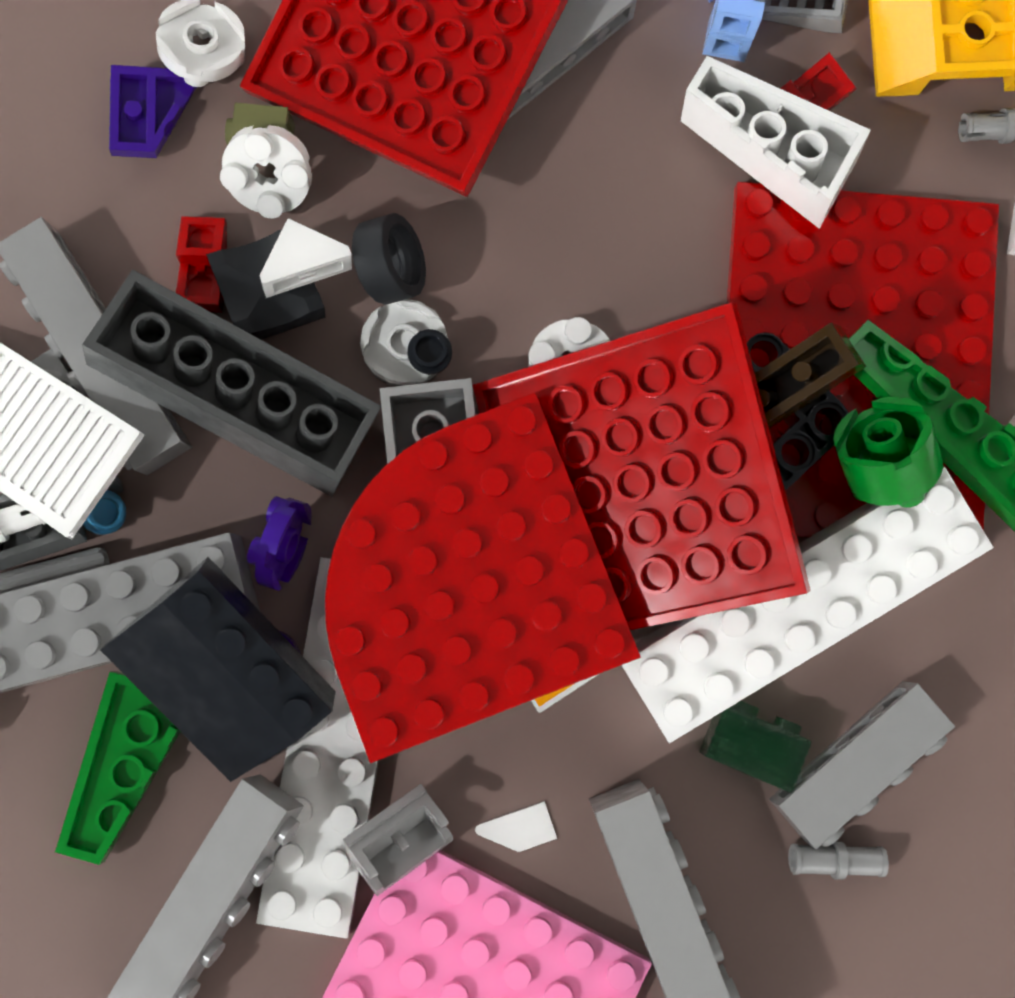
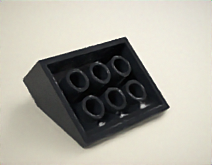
M209 557L203 560L100 649L230 782L297 742L333 711L336 691Z

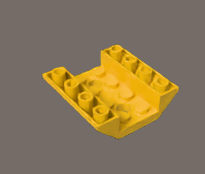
M868 0L876 97L919 95L930 80L1003 77L1004 91H1015V0ZM965 24H977L984 32V39L975 40L969 37L965 32Z

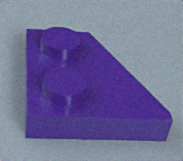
M111 65L109 151L111 156L157 158L197 87L187 84L183 77L174 74L168 68Z

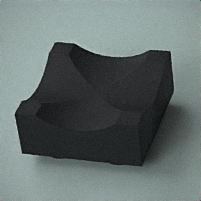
M282 229L250 244L230 249H221L206 254L233 325L260 340L326 318L325 307L314 282L268 298L265 296L259 275Z

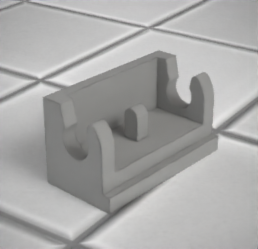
M420 784L346 836L343 841L348 857L375 895L379 896L452 842L453 835L446 826L449 824L447 818L429 796L427 790Z

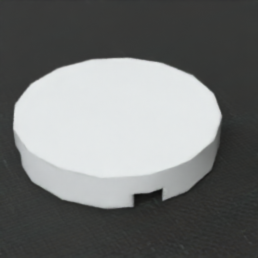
M406 299L387 304L383 307L380 306L371 313L362 328L360 346L364 361L376 378L390 386H404L426 383L437 375H427L418 372L411 365L407 355L410 340L420 331L433 329L447 337L445 325L435 310L420 301Z

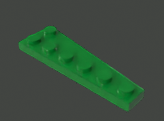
M867 320L849 338L867 366L854 374V376L878 399L903 397L912 399L922 405L924 412L930 416L933 422L943 463L1015 532V427L1010 423L1003 426L984 412L987 406L974 397L969 400L950 387V379L932 366L923 363L916 354Z

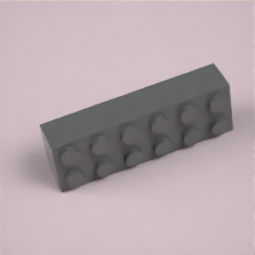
M133 269L82 344L86 365L331 497H333L381 408V405Z

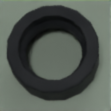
M397 213L387 214L358 224L352 239L353 263L358 278L367 294L376 302L384 305L419 295L425 285L426 265L420 240L411 224Z

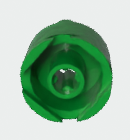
M885 397L871 401L872 408L859 414L857 409L849 412L839 422L833 440L852 496L856 500L880 506L899 505L904 508H911L922 503L925 499V493L937 483L943 471V457L934 425L930 416L924 412L923 406L908 398Z

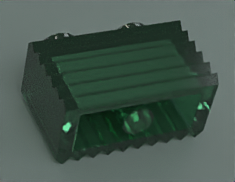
M743 701L737 702L712 718L699 753L792 793L812 743L811 740L799 735L802 726L776 716L774 723L771 724L757 718L759 708Z

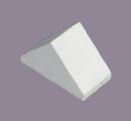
M287 219L259 275L265 296L268 298L352 270V254L347 245L291 219Z

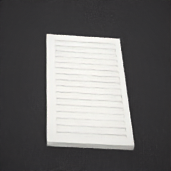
M0 343V492L72 540L145 434Z

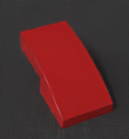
M830 52L794 82L789 80L780 88L828 111L857 90Z
M181 216L176 256L180 263L176 293L209 312L222 313L224 299L206 254L227 249L226 219Z

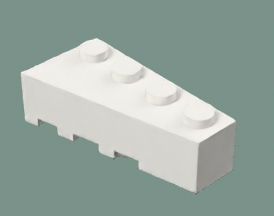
M706 56L686 89L681 116L682 123L819 229L855 166L871 131L864 126L709 56Z

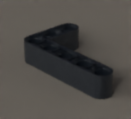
M769 333L756 334L747 342L749 354L751 349H761L767 353L770 363L790 350L778 337ZM751 359L754 373L763 368L754 364ZM830 390L785 418L783 421L789 427L772 442L785 491L835 445L833 440L835 430L839 422L849 412ZM816 414H823L830 419L832 423L830 435L823 434L815 426ZM784 444H790L797 448L800 454V461L797 466L789 465L782 458L781 451Z

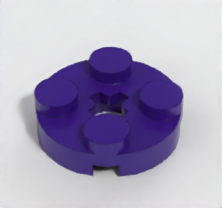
M278 496L271 500L266 514L267 524L262 537L256 536L253 539L247 554V562L255 565V579L259 585L279 591L282 589L279 581L289 583L294 576L308 538L300 536L302 523L311 525L312 512L308 503L290 497L284 499Z

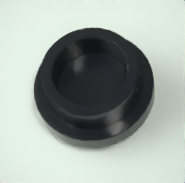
M427 329L418 332L412 337L408 344L407 355L411 365L418 372L434 375L445 370L450 364L452 346L449 339L443 333Z

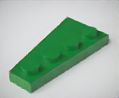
M109 672L55 853L97 865L102 864L108 858L181 732L122 672Z

